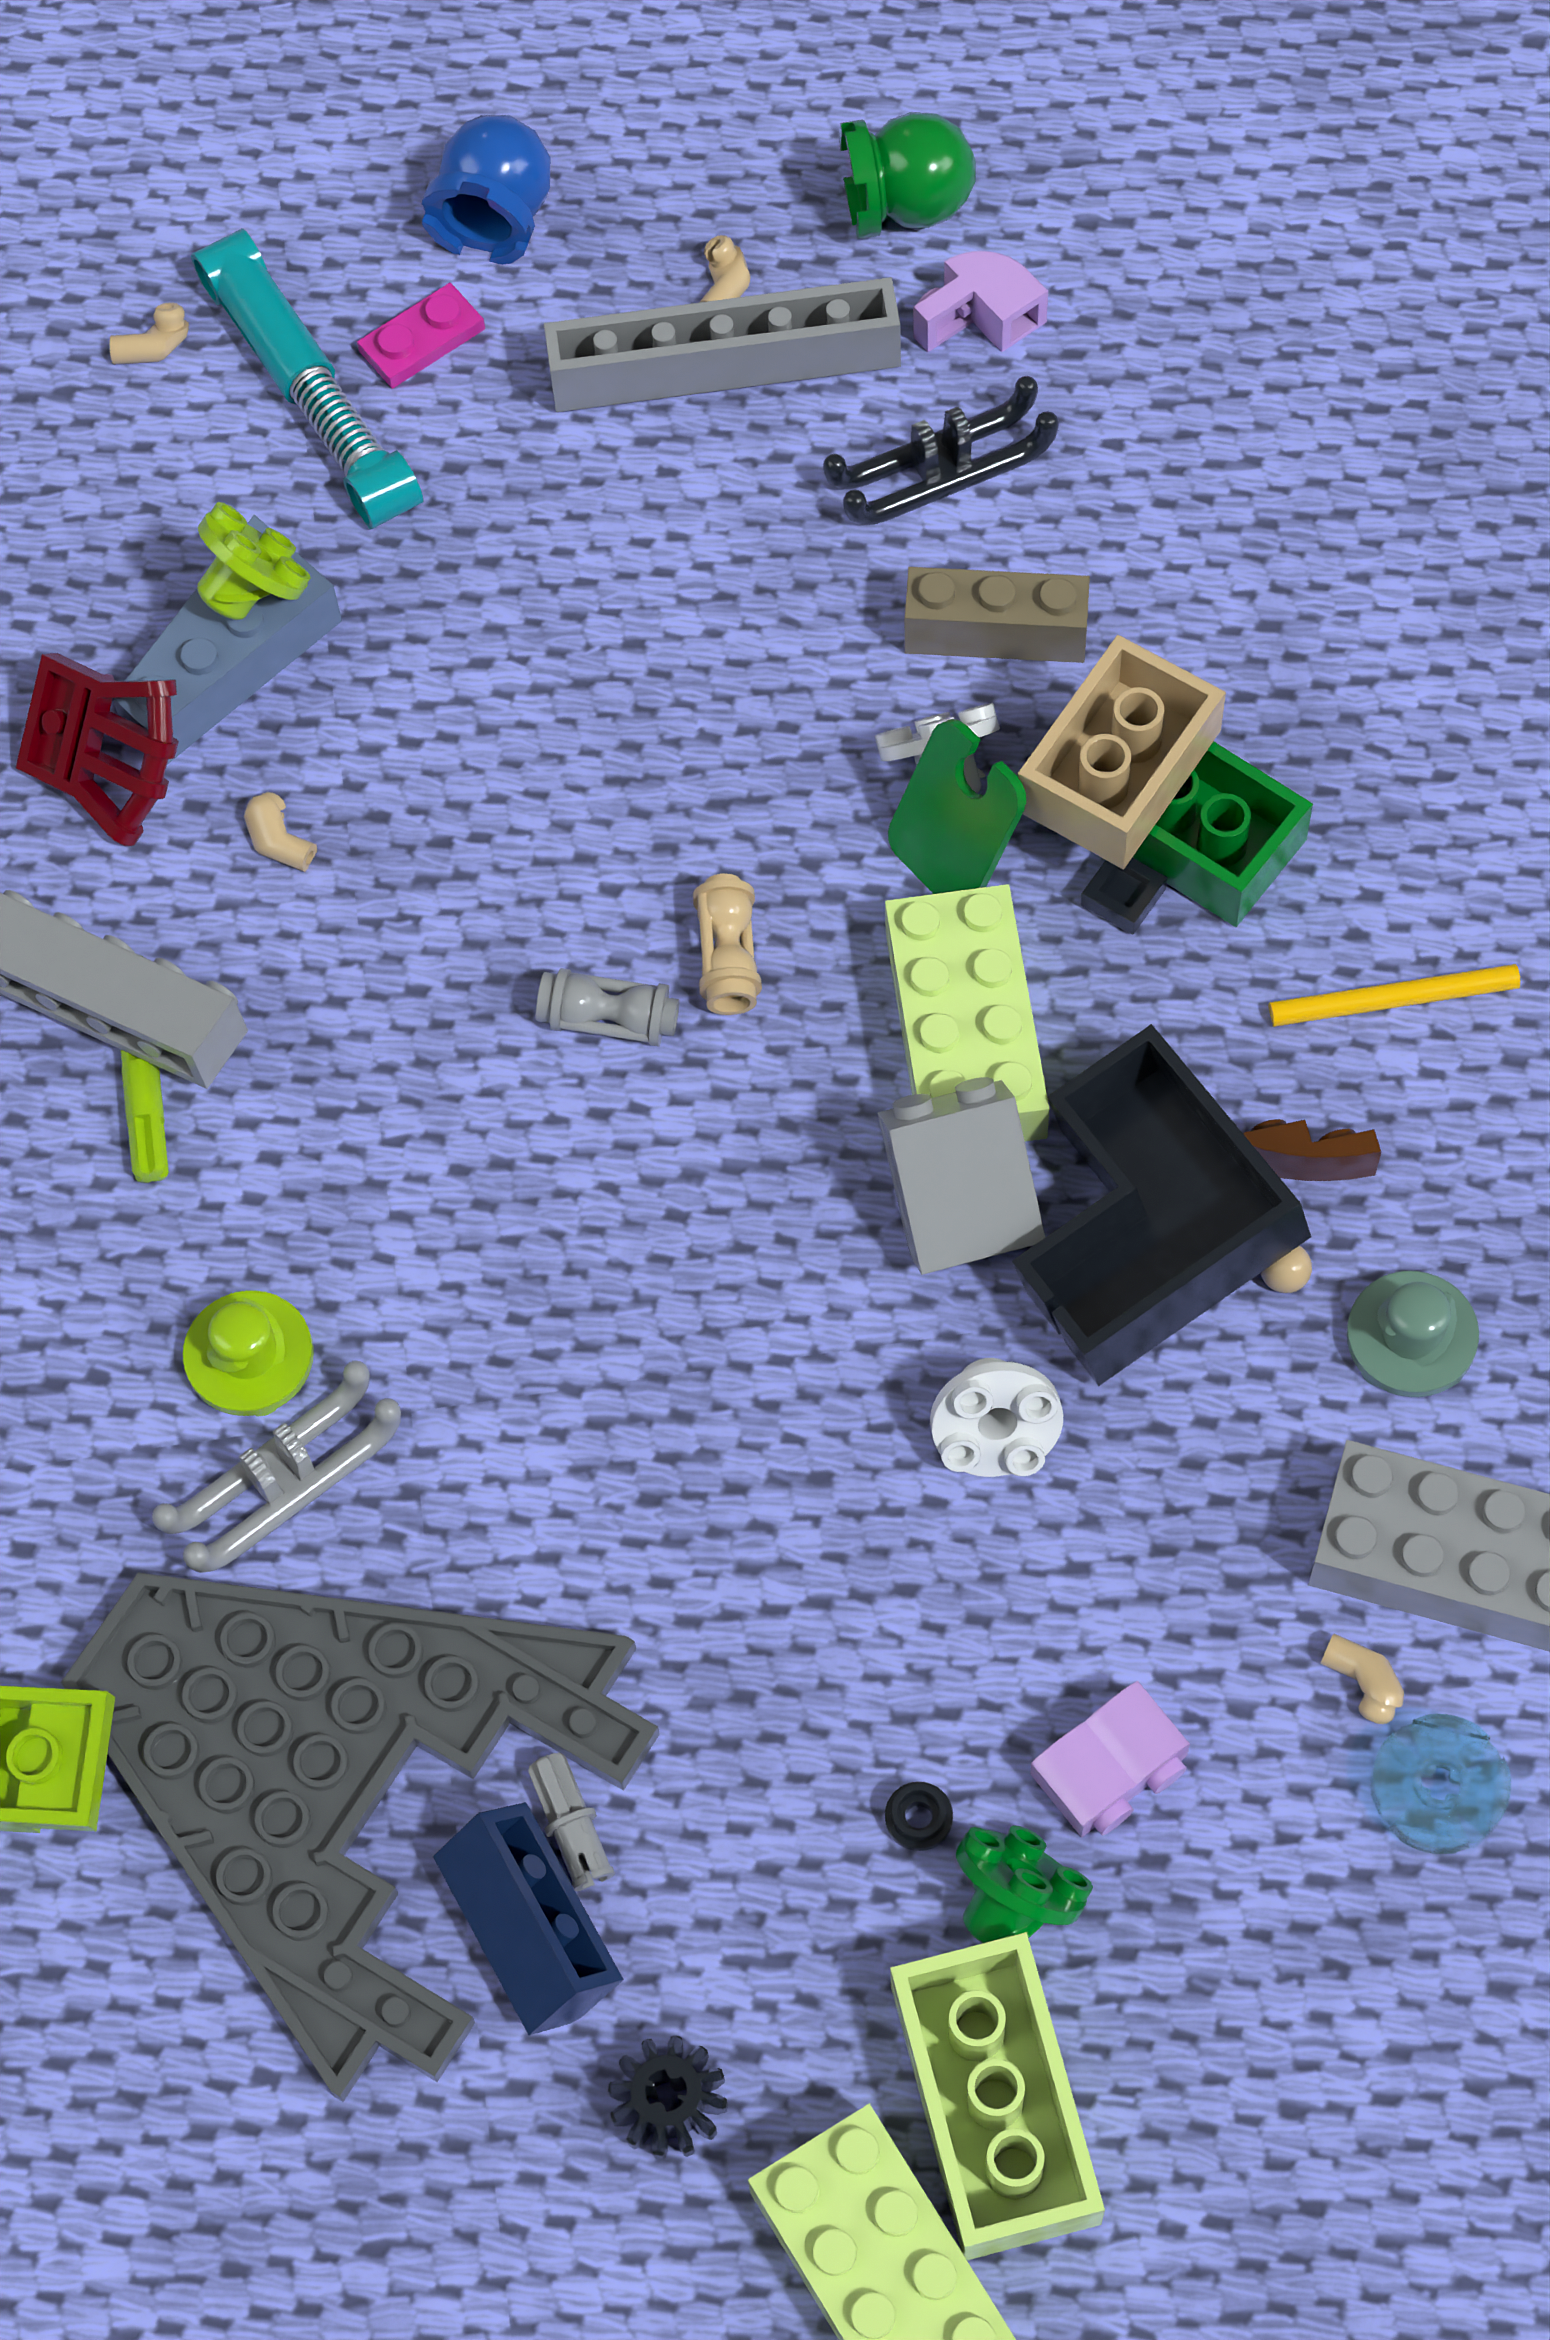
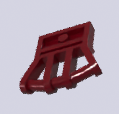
M59 653L42 654L15 768L73 796L109 837L121 845L134 846L144 831L141 824L157 800L163 799L166 796L169 781L164 778L168 759L175 758L179 743L173 737L171 696L177 695L176 680L116 681L111 674H101ZM117 697H146L148 729L110 712L112 699ZM104 734L143 752L144 757L141 769L138 770L101 752ZM94 774L133 792L122 810L115 805L93 780Z

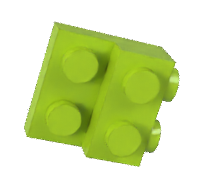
M0 1686V1831L40 1833V1829L97 1831L115 1697L108 1691Z

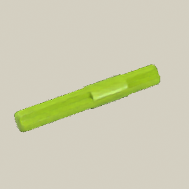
M121 1050V1070L132 1172L135 1175V1179L140 1183L162 1181L167 1177L169 1170L160 1068Z

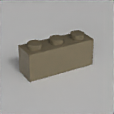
M908 567L904 617L905 654L1084 663L1090 576Z

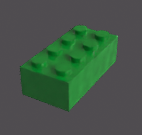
M1213 741L1132 858L1166 876L1167 884L1234 927H1237L1307 840L1313 803Z

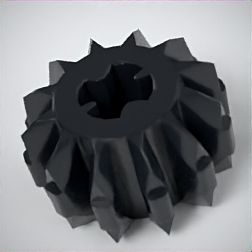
M671 2036L668 2042L667 2055L658 2056L653 2040L646 2039L641 2043L646 2059L645 2063L641 2065L634 2058L627 2055L622 2056L619 2060L620 2069L632 2081L616 2080L609 2083L608 2093L610 2097L617 2101L625 2102L610 2113L611 2119L616 2127L634 2124L626 2138L628 2145L633 2149L641 2147L650 2135L653 2134L652 2149L655 2159H665L668 2153L669 2138H677L681 2152L685 2157H688L695 2152L693 2141L689 2134L693 2128L702 2137L709 2140L714 2139L717 2135L716 2126L703 2113L719 2115L727 2112V2099L719 2094L711 2093L725 2083L723 2071L720 2068L702 2071L709 2058L708 2050L703 2046L693 2049L685 2059H682L684 2051L680 2036ZM669 2082L674 2092L685 2089L687 2094H678L680 2106L675 2110L666 2112L665 2106L661 2102L649 2104V2099H658L656 2087L662 2083Z

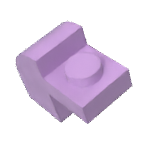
M971 251L956 255L944 261V286L931 289L913 306V338L927 352H930L974 323L1003 352L1047 322L1048 290L1022 264L1009 256L990 251Z

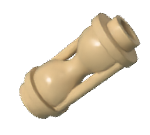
M733 874L713 875L707 878L693 892V905L697 910L700 923L702 977L699 980V992L702 998L706 1000L707 1008L711 1012L721 1015H737L750 1011L756 1006V996L762 990L761 977L757 973V965L754 960L751 921L752 906L755 902L754 888Z

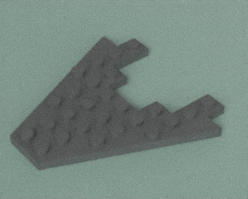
M145 1573L136 1574L61 1681L65 1689L108 1691L115 1697L108 1755L334 2097L342 2102L345 2101L379 2046L438 2082L475 2024L471 2015L363 1949L396 1899L398 1891L395 1886L344 1855L417 1746L474 1779L511 1723L624 1791L660 1735L658 1726L606 1696L636 1651L635 1641L627 1636Z

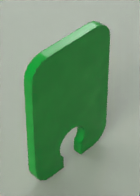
M956 719L942 722L932 731L888 829V841L894 854L933 894L987 887L1025 810L1027 802L1022 782L1003 761L993 764L987 776L988 786L985 795H980L972 790L964 775V762L969 755L975 753L981 739L967 725Z

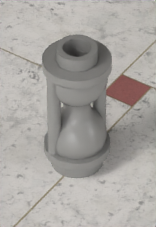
M560 968L558 974L544 972L542 975L537 997L536 1021L550 1023L551 1030L562 1031V1029L648 1042L651 1046L659 1047L662 1035L674 1036L680 1001L679 999L669 998V985L659 983L658 986L572 973L570 969ZM602 990L613 991V992H619V993H623V994H620V995H610V994L605 993V992L602 991ZM606 1019L611 1020L617 1023L618 1025L602 1023L597 1021Z

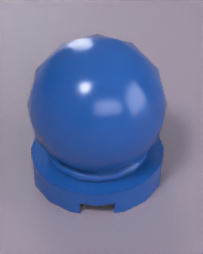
M480 115L467 121L453 134L444 146L439 175L429 182L421 203L425 211L422 225L435 242L451 253L460 255L463 246L492 252L488 262L502 265L511 264L524 256L535 227L533 216L536 215L545 202L550 189L551 157L537 132L510 115Z

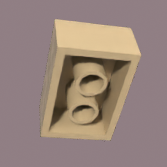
M1117 634L1018 772V778L1026 792L1027 802L1023 815L1124 870L1220 733L1226 692Z

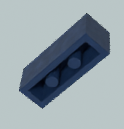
M526 1802L479 1812L433 1856L528 2035L568 2025L578 2020L624 1980Z

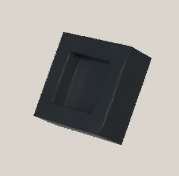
M1131 858L1124 870L1105 860L1081 893V906L1134 935L1166 890L1167 877L1134 858Z

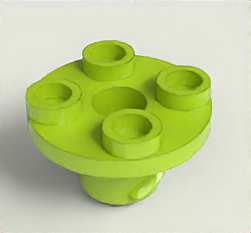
M217 502L211 512H208L198 525L200 537L216 555V558L199 580L197 590L201 599L216 613L229 619L241 620L247 616L257 600L270 594L288 600H296L308 586V581L311 579L310 574L291 558L296 551L295 545L280 532L272 528H266L263 533L248 525L246 519L237 510L223 502Z
M239 1291L223 1296L209 1304L192 1322L183 1345L184 1369L197 1395L216 1410L237 1416H266L291 1400L305 1384L312 1368L314 1356L313 1339L307 1323L300 1312L285 1299L263 1291Z

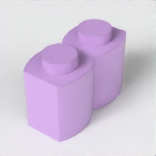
M1136 1681L1100 1707L1085 1722L1069 1731L1041 1753L1031 1763L1030 1774L1081 1838L1094 1828L1103 1836L1114 1830L1131 1815L1134 1809L1128 1802L1148 1786L1155 1794H1158L1173 1784L1186 1771L1187 1768L1182 1763V1760L1188 1755L1190 1743L1143 1686Z

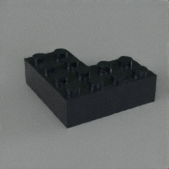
M1150 1024L1047 1096L1061 1132L1110 1193L1015 1258L1012 1263L1029 1297L1059 1335L1062 1334L1066 1345L1096 1384L1100 1386L1311 1238V1233L1300 1201L1156 1028Z

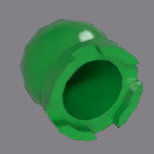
M909 112L888 120L875 135L868 131L866 122L863 119L840 123V151L848 150L852 176L843 178L852 225H856L857 239L880 236L882 230L881 222H884L886 217L903 227L930 228L951 219L967 201L976 182V160L961 129L939 114Z

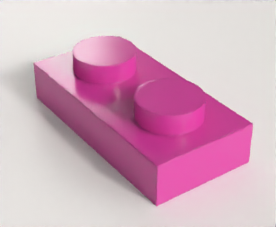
M449 282L358 340L357 345L361 355L393 389L485 330L484 318L455 286Z

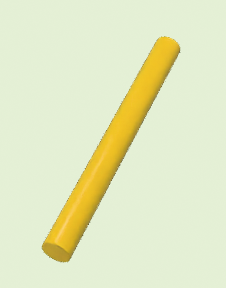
M1511 964L1269 1002L1268 1008L1272 1026L1277 1027L1519 989L1520 973L1518 966Z

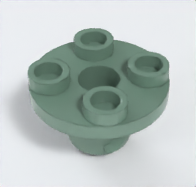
M1401 1271L1375 1280L1360 1293L1349 1315L1346 1336L1350 1355L1360 1370L1361 1375L1368 1383L1399 1396L1426 1397L1453 1387L1467 1373L1478 1348L1479 1326L1471 1304L1454 1285L1429 1273Z

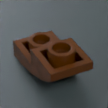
M1274 1119L1259 1123L1249 1132L1243 1133L1275 1173L1283 1179L1337 1181L1375 1176L1381 1156V1149L1375 1129L1355 1133L1352 1129H1339L1325 1134L1319 1141L1312 1142L1305 1120L1286 1123L1284 1120Z

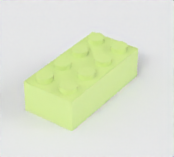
M1009 884L886 900V939L912 1095L928 1094L931 1098L956 1092L955 1087L958 1084L970 1079L988 1077L992 1078L994 1082L1002 1080L1015 1096L1024 1141L1047 1139L1049 1104Z
M1027 1932L890 1967L893 1997L961 2252L966 2260L1102 2225L1105 2208Z
M870 2103L748 2179L753 2199L838 2340H1016Z

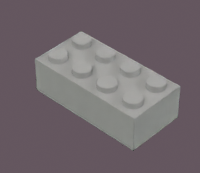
M1346 1440L1308 1586L1550 1652V1494Z

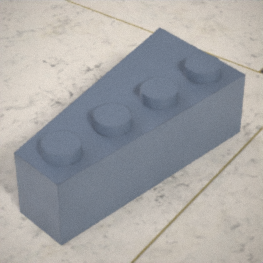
M255 514L247 523L261 533L266 528H269ZM296 551L291 558L301 565L311 577L308 581V586L298 599L288 600L270 594L257 600L245 618L233 620L212 610L201 599L196 589L125 680H176L177 695L171 696L173 737L179 741L175 758L342 622L334 585ZM146 697L113 698L119 716L148 729ZM173 758V759H168L167 765H168L171 761H173L175 758Z

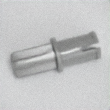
M553 1753L537 1759L529 1766L528 1772L549 1822L544 1830L547 1837H555L573 1881L572 1886L574 1890L581 1891L595 1885L593 1879L599 1878L603 1882L612 1878L615 1875L614 1869L608 1862L592 1822L597 1814L594 1808H586L566 1756L562 1753Z

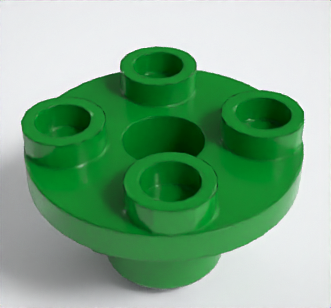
M1017 1825L1011 1826L1007 1834L971 1827L962 1838L956 1850L957 1862L965 1875L971 1880L975 1890L963 1913V1922L970 1934L981 1943L1027 1932L1029 1938L1043 1926V1923L1069 1925L1076 1922L1085 1908L1087 1898L1093 1889L1092 1883L1080 1872L1062 1866L1055 1859L1044 1853L1047 1847L1045 1841L1031 1830Z

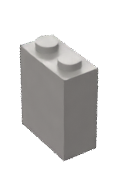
M988 1077L970 1079L958 1084L955 1087L956 1092L931 1098L928 1094L905 1096L893 1103V1109L877 1113L910 1256L921 1275L1036 1245L1045 1238L1016 1099L1002 1080L994 1082L992 1078Z

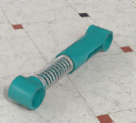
M241 228L192 253L191 260L196 274L217 306L222 305L286 400L299 405L306 419L309 420L321 441L324 442V445L329 449L330 454L334 456L341 470L344 471L346 477L343 478L346 492L370 530L423 503L421 488L407 461L397 450L392 453L384 451L381 445L377 443L376 438L372 436L370 429H367V425L362 421L361 416L357 414L350 400H347V396L342 392L341 387L337 385L334 379V367L269 275L265 262L247 231Z

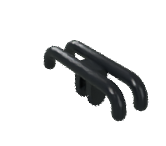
M1023 376L1017 380L1012 396L996 408L969 419L965 417L964 412H962L959 406L945 411L942 430L934 432L928 422L925 420L911 425L910 443L851 466L846 465V461L841 455L830 454L823 462V471L831 485L840 489H855L914 466L922 479L921 482L880 499L867 501L865 495L856 489L850 490L845 494L843 507L847 517L860 525H875L1031 462L1044 453L1055 440L1059 421L1053 412H1042L1036 419L1033 431L1024 439L971 461L972 442L1015 424L1034 405L1038 393L1037 382L1033 377Z

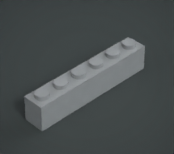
M892 277L544 323L556 412L901 367L900 320Z
M5 890L3 894L0 893L1 995L208 1089L248 1032L237 1006L238 1000L230 990L214 981H207L205 984L193 980L187 977L176 965L163 958H156L154 961L142 957L136 954L125 942L114 936L105 935L102 939L85 931L74 919L63 913L56 912L53 916L34 908L26 898L14 891Z

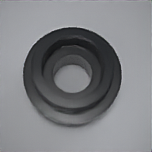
M911 1782L899 1787L890 1796L885 1808V1824L892 1839L900 1846L913 1851L929 1850L941 1844L950 1833L953 1823L952 1805L946 1794L935 1785L927 1782ZM922 1806L930 1811L932 1820L926 1827L914 1828L906 1820L907 1812L913 1807Z

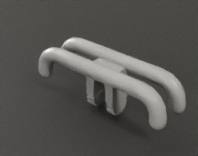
M349 1362L343 1371L344 1379L336 1390L289 1426L283 1423L272 1431L274 1437L254 1451L253 1448H249L239 1456L241 1462L190 1500L177 1507L167 1503L156 1506L152 1514L155 1526L164 1533L176 1534L198 1526L252 1485L266 1500L267 1503L215 1542L206 1546L200 1542L188 1544L184 1549L183 1559L189 1568L195 1572L204 1573L215 1571L231 1563L371 1458L394 1436L401 1422V1409L395 1400L384 1398L376 1404L374 1410L375 1417L369 1425L317 1466L313 1467L308 1452L304 1447L343 1418L363 1398L370 1381L369 1369L363 1362Z

